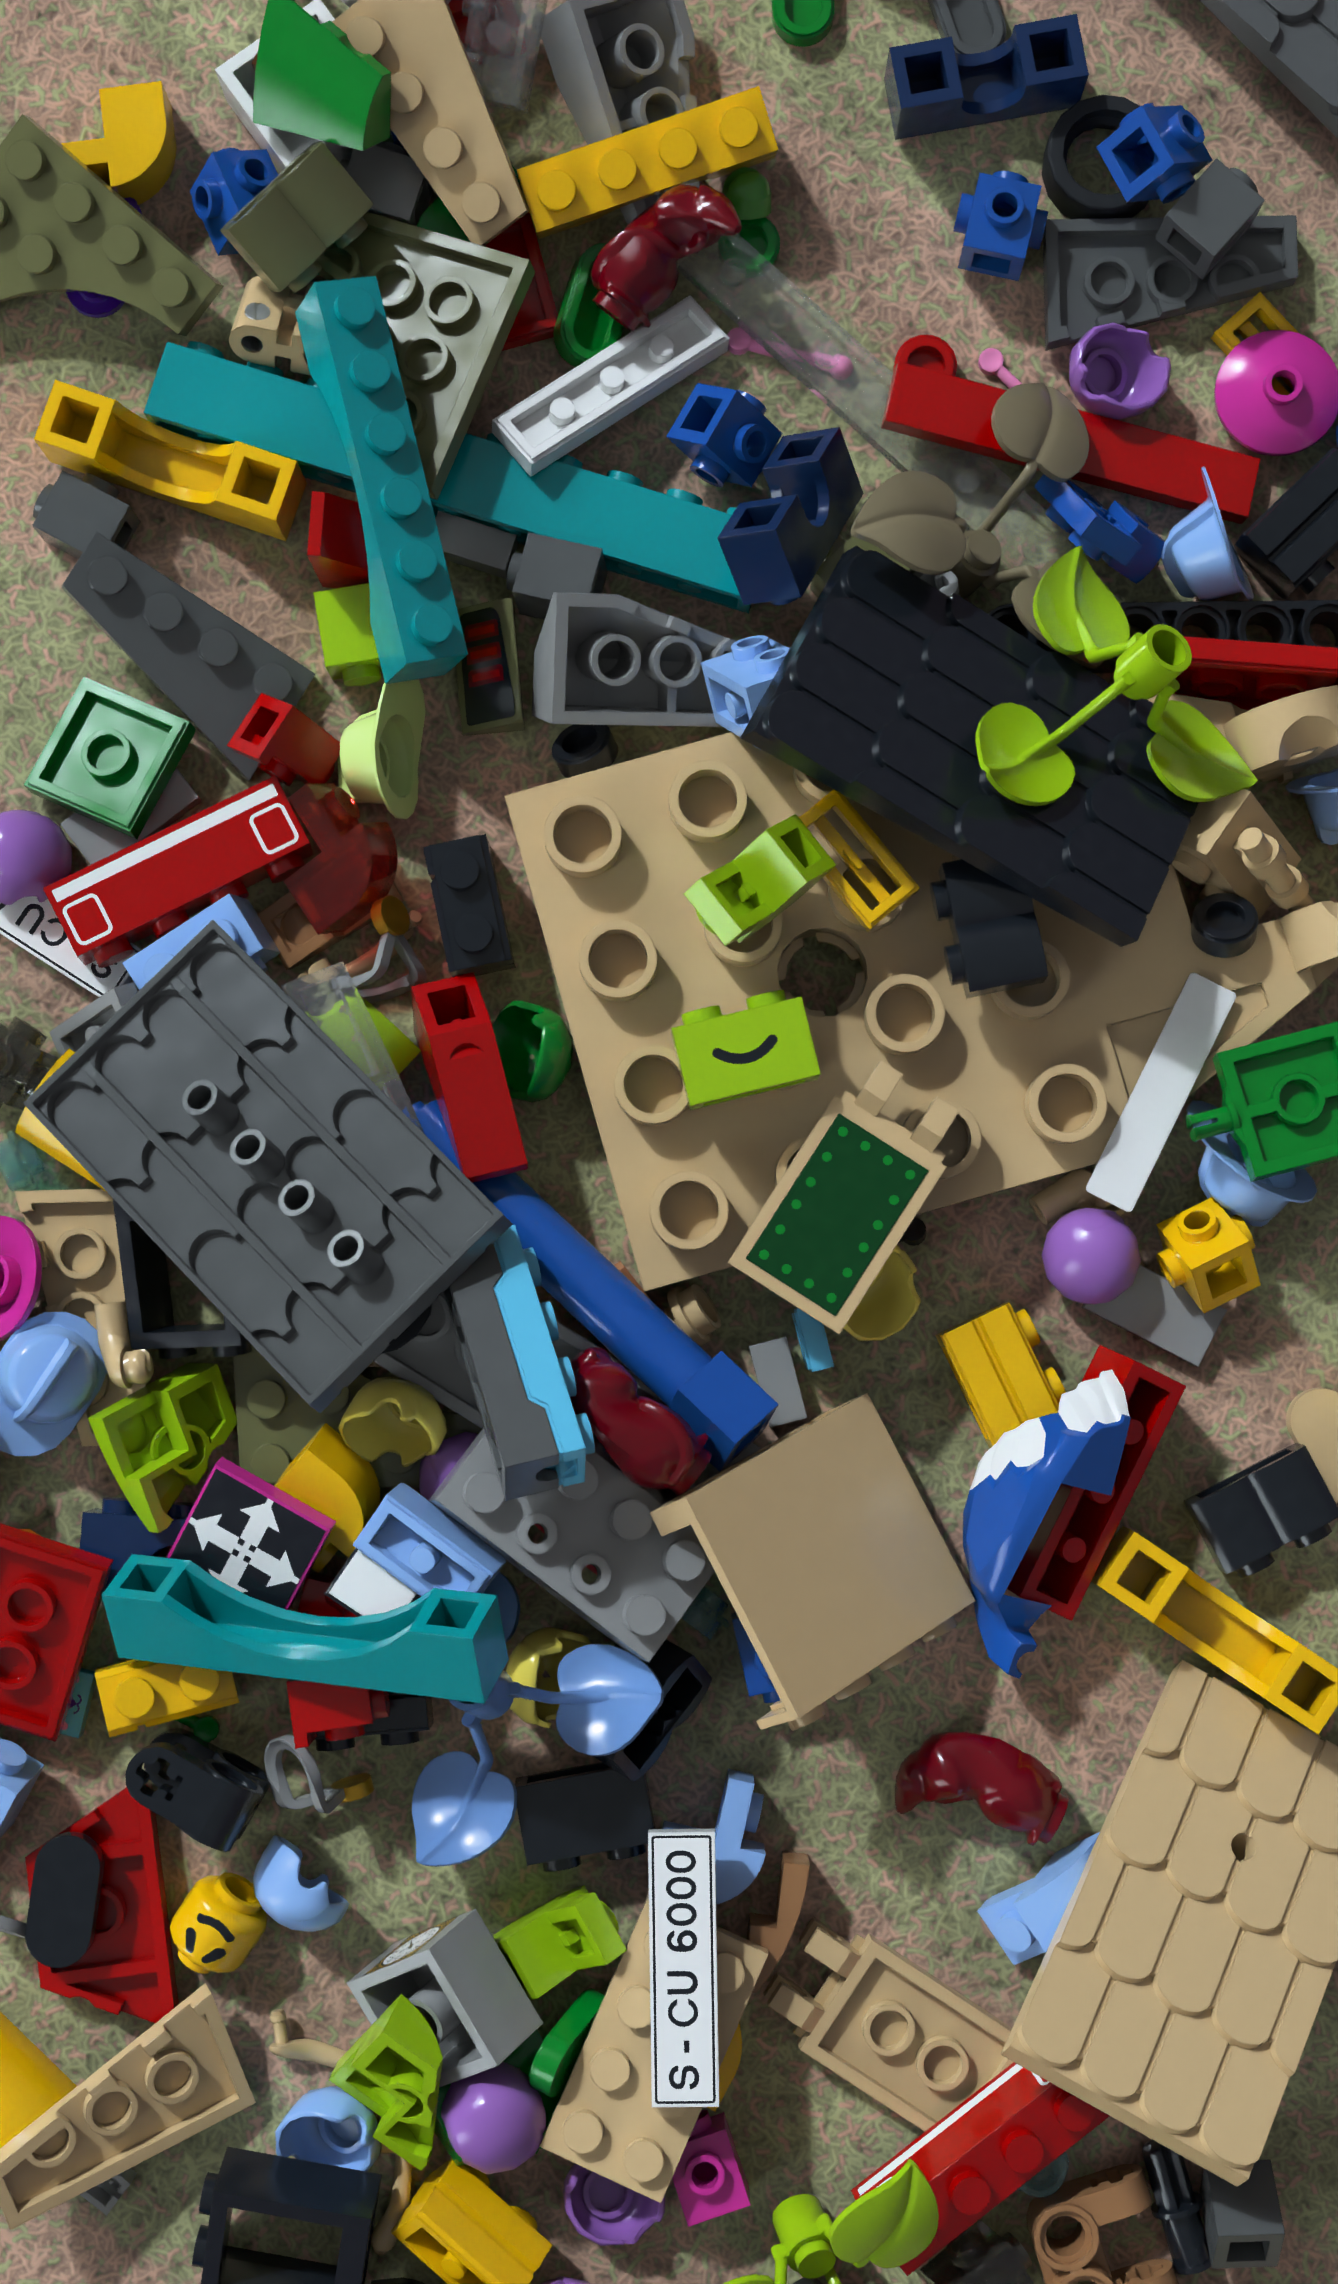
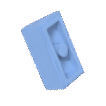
M405 1483L398 1484L386 1494L353 1543L354 1547L420 1596H423L433 1588L484 1593L506 1563V1559L500 1553Z

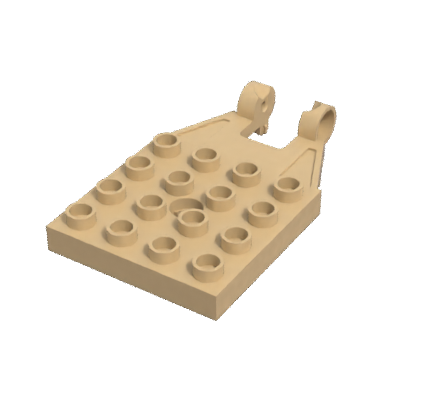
M1338 685L1297 693L1249 711L1241 709L1231 702L1172 694L1169 698V701H1181L1193 706L1209 719L1238 752L1258 780L1261 779L1262 782L1277 778L1279 784L1289 782L1293 778V774L1306 770L1312 764L1338 755ZM1157 695L1147 700L1154 704ZM732 732L504 796L644 1292L732 1268L733 1266L727 1262L834 1095L841 1098L844 1092L848 1091L857 1097L881 1060L904 1075L880 1112L910 1132H913L927 1108L937 1096L960 1110L936 1147L946 1154L942 1164L947 1167L916 1214L919 1215L1096 1165L1191 973H1197L1234 992L1236 999L1188 1097L1217 1073L1212 1060L1217 1053L1253 1043L1311 994L1338 968V902L1334 903L1331 900L1318 902L1293 911L1280 919L1259 924L1254 944L1248 951L1239 956L1220 958L1206 954L1196 946L1192 939V905L1183 875L1171 864L1168 867V874L1150 914H1147L1146 918L1148 919L1138 941L1123 947L1032 898L1046 958L1047 979L1039 984L966 999L963 984L951 985L944 947L954 945L949 920L937 921L930 892V883L940 881L939 869L941 864L960 860V858L845 795L843 796L920 887L919 891L903 902L889 916L887 915L872 930L867 932L822 878L791 906L753 935L740 943L735 940L725 946L716 934L703 926L697 916L696 909L684 893L701 877L735 859L766 829L794 814L800 817L833 790L767 752L758 749ZM832 808L824 816L891 895L898 889V886ZM813 825L810 826L808 830L835 862L837 870L867 906L873 910L879 904ZM816 936L817 943L832 944L844 951L851 961L859 960L863 972L855 974L854 988L848 999L836 1008L837 1015L825 1016L824 1011L811 1010L804 1006L821 1073L818 1080L690 1111L671 1035V1028L683 1025L682 1014L700 1008L719 1005L722 1015L747 1010L746 999L749 997L782 990L779 982L786 980L787 966L793 955L805 946L803 939ZM790 992L785 993L786 1000L794 998Z

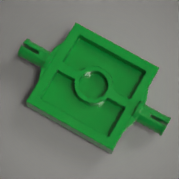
M1338 1021L1219 1052L1212 1058L1223 1092L1222 1107L1193 1115H1186L1187 1129L1193 1128L1189 1133L1193 1142L1230 1132L1232 1138L1240 1146L1251 1182L1338 1159Z

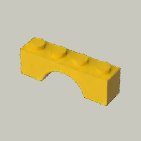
M757 86L519 168L516 171L538 238L540 239L597 220L614 210L668 191L680 184L687 185L698 181L716 179L730 174L739 168L751 167L774 159L779 149L760 87Z
M58 380L54 381L34 437L35 442L52 463L84 474H93L105 481L286 541L307 484L296 460L239 441H235L232 444H214L175 433L138 416L114 399Z
M1125 1526L1120 1528L1107 1548L1091 1582L1319 1735L1338 1706V1668L1240 1605L1137 1532Z

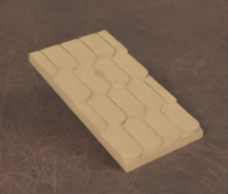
M1182 1660L1172 1670L1001 2055L1238 2187L1249 2179L1254 2163L1259 2160L1289 2078L1296 2072L1330 1977L1338 1960V1746L1328 1740L1320 1739L1321 1736L1272 1709L1264 1708V1705L1215 1677L1207 1676L1208 1673Z

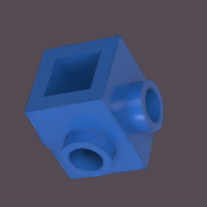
M1153 103L1144 104L1126 115L1121 120L1120 127L1096 147L1126 202L1160 199L1163 204L1170 203L1183 196L1196 181L1193 176L1213 161L1203 144L1205 136L1200 123L1182 105L1155 107Z
M225 148L212 152L189 191L192 196L194 210L198 217L202 219L218 256L239 254L220 230L278 175L267 149L239 151L236 148Z
M997 171L992 175L979 172L975 194L962 193L953 230V232L965 234L958 268L1019 281L1027 249H1040L1048 211L1037 209L1042 186L1029 183L1027 178L1015 172Z
M697 383L666 437L693 461L690 466L691 471L705 482L717 487H723L725 482L752 487L783 433L764 416L767 410L766 407L752 395L741 390Z

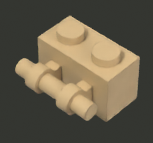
M1242 789L1234 794L1213 801L1199 802L1194 815L1190 818L1191 822L1172 864L1181 874L1199 885L1202 889L1199 893L1201 900L1216 893L1239 895L1247 899L1255 907L1258 913V921L1272 901L1279 908L1288 909L1290 913L1313 904L1312 897L1309 895V884L1300 870L1296 868L1301 861L1300 856L1251 791Z

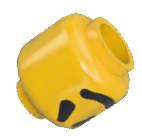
M224 1872L220 1876H205L194 1884L172 1918L170 1933L174 1944L178 1948L179 1959L189 1969L201 1974H208L210 1971L229 1973L244 1963L265 1932L268 1918L254 1894L253 1883L240 1875Z

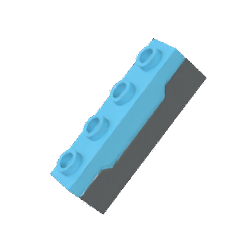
M511 1225L492 1245L489 1244L485 1248L486 1251L444 1291L505 1501L557 1489L560 1485L565 1487L585 1482L586 1455L595 1453L594 1437L586 1413L575 1415L570 1397L577 1394L570 1360L567 1356L557 1358L552 1341L559 1339L554 1309L550 1301L540 1303L535 1287L541 1286V1273L536 1253L533 1247L522 1248L516 1226Z

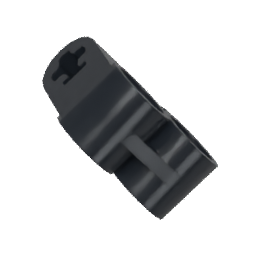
M182 1728L169 1729L158 1735L150 1745L141 1749L131 1759L125 1773L127 1789L138 1803L174 1823L185 1834L196 1841L223 1852L230 1851L235 1841L241 1838L270 1787V1782L263 1769L233 1752L220 1749L214 1744L200 1739L193 1732ZM178 1743L182 1744L187 1750L184 1751L175 1745ZM166 1761L170 1763V1766L167 1769V1773L163 1770L166 1765ZM148 1780L158 1787L156 1791L151 1790L146 1785Z

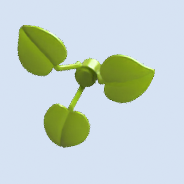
M1075 547L1059 558L1045 572L1036 588L1033 597V614L1036 624L1048 643L1062 654L1076 655L1084 652L1086 659L1092 664L1118 657L1114 671V683L1050 735L1042 719L1031 709L1023 705L1009 702L992 707L979 721L975 733L979 765L985 771L986 778L991 785L1003 796L1019 804L1042 806L1055 802L1068 791L1075 777V767L1072 761L1057 744L1122 693L1133 700L1150 699L1157 695L1147 718L1148 727L1156 734L1147 743L1146 752L1150 765L1158 778L1175 795L1192 802H1208L1252 787L1258 779L1238 752L1210 720L1189 704L1176 700L1169 701L1170 696L1180 688L1176 678L1190 666L1192 660L1191 649L1184 636L1171 626L1157 624L1151 627L1145 634L1137 632L1130 638L1129 623L1120 603L1092 569L1083 547Z
M909 2159L891 2179L851 2203L838 2215L833 2223L830 2215L824 2213L817 2197L810 2194L791 2196L782 2201L772 2214V2224L780 2241V2244L771 2247V2253L775 2261L774 2281L767 2275L753 2274L735 2278L723 2284H787V2264L804 2278L813 2279L824 2275L828 2284H842L833 2267L836 2257L841 2261L852 2263L856 2268H862L869 2261L881 2268L901 2266L922 2253L936 2235L939 2214L932 2188L919 2166L912 2159Z

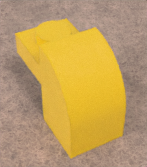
M162 81L99 89L105 138L61 143L122 198L131 197L136 200L138 205L152 198L165 185L172 173L176 159V137L172 105Z
M327 1423L321 1427L292 1460L274 1485L336 1521L312 1566V1569L317 1573L325 1567L338 1550L348 1558L356 1548L353 1546V1543L380 1505V1487L372 1465L369 1461L362 1459L344 1443L342 1436Z

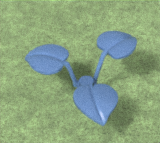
M499 1572L483 1594L497 1595L505 1641L507 1643L515 1633L519 1622L520 1602L517 1591L511 1581ZM590 1644L576 1648L566 1654L560 1661L557 1679L561 1692L542 1690L513 1682L510 1675L503 1670L485 1704L448 1699L453 1706L465 1712L461 1722L470 1730L480 1755V1761L478 1762L476 1758L468 1753L452 1751L432 1759L422 1770L417 1779L412 1797V1817L416 1835V1861L425 1866L438 1867L461 1864L472 1860L494 1847L507 1833L514 1820L517 1808V1790L511 1779L500 1773L490 1771L494 1758L480 1724L482 1719L492 1720L502 1716L510 1708L514 1698H524L547 1704H560L556 1714V1727L564 1742L575 1751L589 1756L610 1755L622 1750L633 1742L663 1703L664 1690L652 1669L642 1660L623 1649L611 1645Z

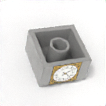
M476 1909L393 1943L347 1982L348 1987L371 2025L401 1994L422 2013L437 2038L443 2057L439 2087L497 2067L543 2024V2021L495 1942L492 1933L486 1927Z

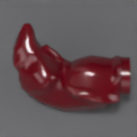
M680 184L663 193L656 203L635 217L623 231L614 236L599 252L591 271L593 286L599 292L592 301L612 319L631 332H634L639 323L649 328L651 322L648 314L662 305L676 287L679 277L678 259L702 251L718 242L721 236H733L740 233L742 229L741 220L731 200L723 193L706 185H700L697 188Z
M588 1348L578 1353L570 1362L577 1389L576 1396L570 1397L575 1415L587 1414L592 1432L619 1466L621 1472L631 1482L656 1490L671 1489L678 1496L686 1492L704 1471L712 1457V1453L703 1447L709 1436L706 1433L696 1436L690 1425L681 1415L646 1396H637L638 1383L621 1364L613 1362L604 1348Z
M969 1732L932 1734L917 1751L911 1752L900 1765L895 1783L896 1811L900 1814L911 1811L923 1801L949 1804L975 1799L982 1813L989 1821L1002 1828L1024 1832L1028 1844L1032 1846L1037 1841L1044 1844L1050 1842L1066 1813L1069 1797L1060 1793L1062 1783L1059 1777L1033 1755L1022 1752L1001 1739Z

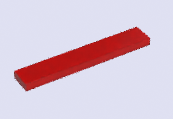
M898 361L893 372L881 425L882 429L1025 466L1027 463L1009 456L998 444L991 427L993 407L1007 390ZM1078 410L1087 428L1089 451L1084 466L1071 479L1193 511L1206 501L1208 497L1201 472V467L1204 466L1208 473L1222 519L1242 524L1249 517L1261 458Z

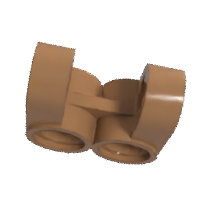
M1123 2164L1048 2187L1037 2193L1033 2198L1026 2214L1027 2228L1045 2284H1075L1085 2280L1095 2282L1096 2284H1179L1173 2263L1167 2259H1150L1111 2272L1099 2237L1098 2227L1136 2215L1152 2204V2196L1143 2168L1140 2165ZM1069 2216L1078 2220L1075 2231L1064 2239L1051 2238L1046 2234L1048 2226L1058 2217Z

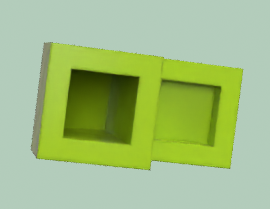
M794 814L766 829L735 859L701 877L684 895L696 909L697 916L703 926L716 934L721 942L727 946L735 940L739 943L744 941L772 921L829 873L836 864L799 817Z
M585 1885L564 1892L513 1921L493 1935L495 1942L530 2000L538 1999L575 1971L608 1965L627 1951L618 1934L619 1925L614 1913L604 1902L599 1900L595 1892L589 1893Z

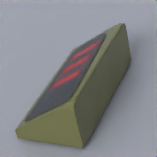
M496 599L457 609L468 655L456 665L462 735L524 731L525 723L513 599Z

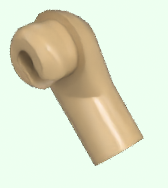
M1084 1169L1069 1172L1029 1198V1203L1034 1213L1045 1225L1072 1208L1080 1209L1087 1207L1110 1210L1117 1213L1120 1217L1126 1211L1087 1192L1086 1185L1093 1172Z
M126 1301L94 1305L98 1344L112 1383L128 1389L133 1386V1383H147L153 1376V1360L150 1353L145 1349L131 1350Z

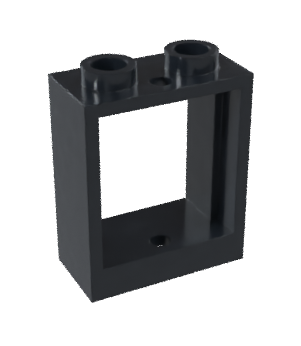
M113 1199L131 1350L158 1349L160 1359L192 1356L198 1353L197 1347H212L214 1357H230L252 1352L251 1343L225 1316L224 1324L174 1326L166 1254Z
M227 2147L219 2174L207 2173L200 2199L199 2214L210 2215L209 2225H201L199 2228L192 2259V2266L203 2268L201 2284H365L371 2249V2235L374 2230L382 2174ZM232 2209L343 2228L337 2265L228 2246Z

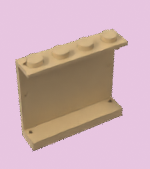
M868 1393L829 1409L650 1512L661 1537L689 1525L692 1526L762 1662L780 1701L770 1706L772 1711L756 1720L760 1730L787 1722L790 1729L794 1731L815 1722L827 1713L823 1702L832 1696H835L836 1700H842L863 1690L872 1683L868 1672L877 1666L880 1671H884L906 1661L916 1653L911 1645L919 1638H922L923 1642H927L949 1632L958 1625L954 1615L975 1602Z

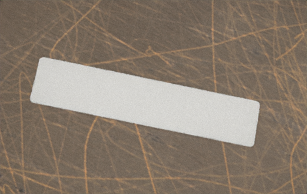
M1197 973L1189 975L1086 1185L1087 1192L1126 1212L1133 1210L1236 999L1234 992Z

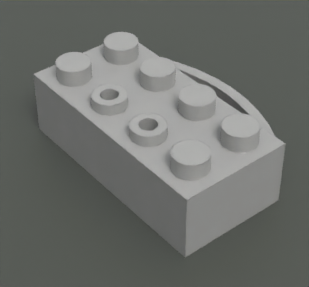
M483 1427L428 1501L500 1553L509 1563L622 1649L642 1661L650 1662L715 1572L692 1526L689 1525L661 1537L650 1512L667 1503L659 1490L642 1487L631 1482L621 1472L619 1466L610 1457L603 1445L595 1440V1453L586 1455L585 1482L565 1487L560 1485L557 1489L505 1501ZM534 1524L541 1525L545 1533L543 1540L537 1544L533 1543L528 1537L529 1528ZM589 1564L593 1565L597 1570V1578L591 1584L585 1583L581 1575L583 1568Z

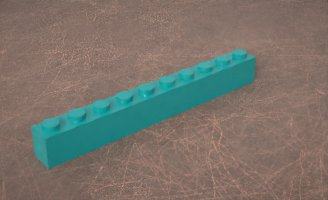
M189 341L187 347L171 342L166 343L144 410V415L148 421L196 440L214 444H232L235 441H239L296 460L305 478L356 493L345 448L335 420L321 390L313 378H308L307 383L304 384L283 377V371L277 367L274 368L247 362V365L223 359L224 354L218 349L197 341ZM466 433L438 500L430 498L435 518L439 510L517 535L518 543L523 545L526 543L529 532L602 548L608 571L749 614L752 604H743L717 539L737 507H729L725 513L702 506L703 500L700 497L684 490L668 489L667 493L663 494L642 487L643 482L639 478L622 471L609 470L606 476L582 469L583 463L567 454L530 477L493 433L487 434L486 439Z

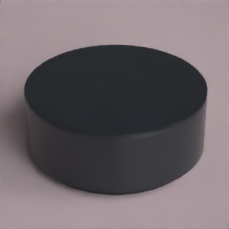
M573 724L559 734L552 746V756L565 778L611 766L618 755V745L608 725Z
M1232 893L1209 895L1202 899L1194 908L1191 925L1192 939L1200 950L1211 956L1220 958L1239 956L1248 951L1255 942L1258 913L1247 899Z

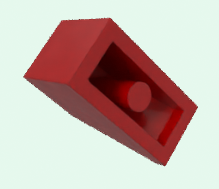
M312 491L307 556L322 587L342 588L369 583L367 554L358 502L326 492Z

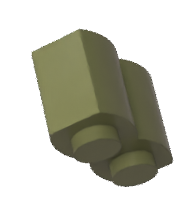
M318 142L310 145L296 157L266 188L236 213L220 231L272 292H281L288 286L293 293H296L321 271L322 266L317 262V259L330 245L335 243L341 250L353 242L367 228L368 223L362 216L374 204L323 142Z

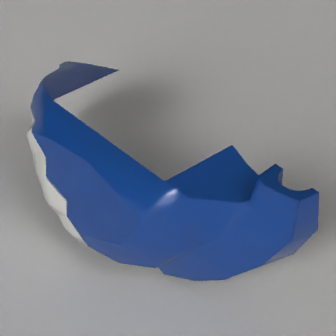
M1113 1370L1102 1371L1098 1378L1080 1382L1075 1390L1063 1393L1059 1402L1058 1413L1027 1420L1016 1429L1004 1432L998 1442L979 1461L963 1511V1548L969 1570L972 1595L975 1599L976 1621L989 1658L1008 1675L1018 1679L1022 1675L1017 1668L1019 1658L1027 1652H1034L1037 1647L1029 1629L1040 1615L1052 1605L1004 1595L1061 1483L1110 1496L1112 1494L1131 1420L1125 1391Z

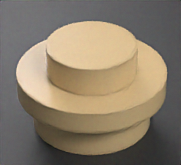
M692 1284L685 1289L677 1286L667 1293L669 1307L664 1309V1313L699 1346L710 1342L712 1339L711 1333L721 1327V1319L707 1293L697 1284Z

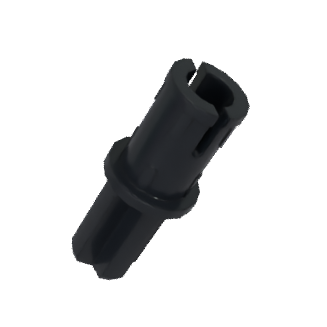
M1154 2140L1145 2142L1142 2148V2155L1156 2200L1151 2205V2211L1153 2216L1162 2222L1175 2273L1192 2275L1203 2272L1211 2267L1206 2234L1199 2213L1203 2206L1202 2196L1192 2189L1183 2156Z

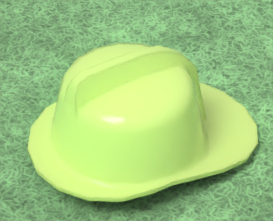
M419 679L391 684L384 683L377 709L359 716L344 729L340 739V756L338 757V787L342 799L351 803L385 804L387 810L397 819H408L414 813L418 801V764L426 713L424 693Z

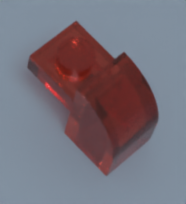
M307 783L288 797V800L322 852L284 880L318 935L344 932L371 912L372 904L376 900L388 895L397 872V846L392 830L387 822L359 823L357 819L360 818V811L355 801L345 790L336 787L334 783Z

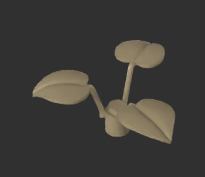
M1044 383L1020 384L1005 391L997 400L991 415V427L1000 447L1012 458L1027 463L1022 473L977 530L965 531L967 527L965 519L955 517L957 509L956 498L951 488L945 482L926 472L912 470L901 472L887 479L868 497L854 520L850 534L877 546L902 565L917 572L941 575L952 571L958 578V594L964 599L969 597L982 584L989 591H993L1001 583L1024 579L1012 591L1011 599L1014 610L1029 632L1045 645L1058 652L1040 632L1033 614V597L1036 588L1045 572L1058 559L1047 562L1040 572L1031 565L998 571L1002 550L998 539L991 531L1032 480L1037 468L1048 478L1060 483L1067 482L1074 477L1084 466L1088 457L1089 436L1078 409L1060 391L1053 387H1047ZM1084 652L1076 655H1066L1078 664L1091 669H1096L1103 662L1094 664L1088 662Z

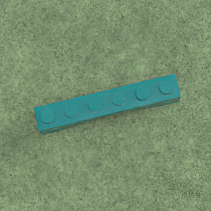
M370 276L314 282L295 314L310 375L321 390L333 415L345 448L355 485L367 554L370 624L385 684L443 676L467 656L468 651L377 277Z
M132 1554L102 1594L118 1658L483 1704L488 1699L509 1660L497 1595L433 1588L414 1602L385 1613L359 1617L316 1616L286 1610L252 1598L219 1581L190 1560Z

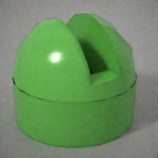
M742 167L732 171L725 179L721 193L731 200L740 220L759 219L770 215L771 190L768 180L753 168Z

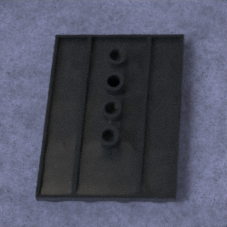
M858 546L842 554L740 737L1120 947L1138 941L1148 919L1146 918L1147 914H1150L1168 874V867L1176 856L1191 822L1190 818L1194 815L1199 802L1188 801L1175 795L1161 782L1150 765L1146 748L1147 743L1156 733L1148 727L1147 718L1153 703L1147 699L1133 700L1122 693L1057 744L1070 758L1075 767L1073 783L1062 797L1047 805L1028 806L1016 803L999 793L986 778L985 771L980 768L975 742L978 723L992 707L1009 702L1023 705L1031 709L1042 719L1050 735L1112 684L1060 652L1049 653L956 593L947 596L881 553L873 550L864 551Z

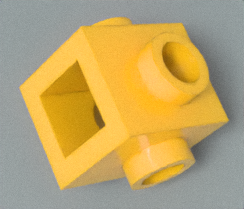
M1211 1197L1156 1224L1164 1249L1156 1254L1162 1273L1173 1288L1182 1285L1203 1313L1261 1286L1252 1249L1255 1248V1242L1248 1226L1241 1216L1233 1215L1230 1217L1214 1198Z

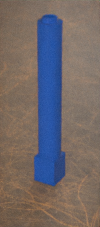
M437 1100L431 1101L426 1105L422 1101L411 1105L404 1114L460 1170ZM516 1172L473 1183L505 1215L512 1225L516 1226L522 1248L533 1247L540 1268L541 1286L670 1409L681 1415L690 1425L696 1436L704 1433L709 1436L703 1447L712 1453L709 1462L719 1472L763 1433L779 1404L722 1350L713 1358L705 1352Z

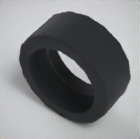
M1098 95L1078 101L1061 114L1047 141L1041 175L1048 197L1063 215L1070 219L1132 218L1146 207L1149 200L1126 202L1121 192L1112 195L1091 192L1075 181L1070 175L1066 164L1068 149L1073 140L1080 134L1095 128L1116 131L1120 127L1121 120L1130 112L1140 107V105L1125 97Z

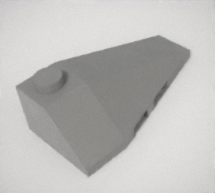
M567 0L536 21L556 84L587 145L697 107L696 96L690 95L689 60L695 57V40L684 0ZM699 181L687 184L697 188L700 186ZM666 191L621 207L620 210L627 224L656 203Z
M553 592L534 651L532 716L551 724L722 727L716 723L701 662L732 652L731 645L736 640L724 637L618 594Z

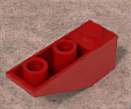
M474 972L411 986L414 1034L421 1050V1055L460 1171L474 1183L527 1170L528 1161L493 1026Z

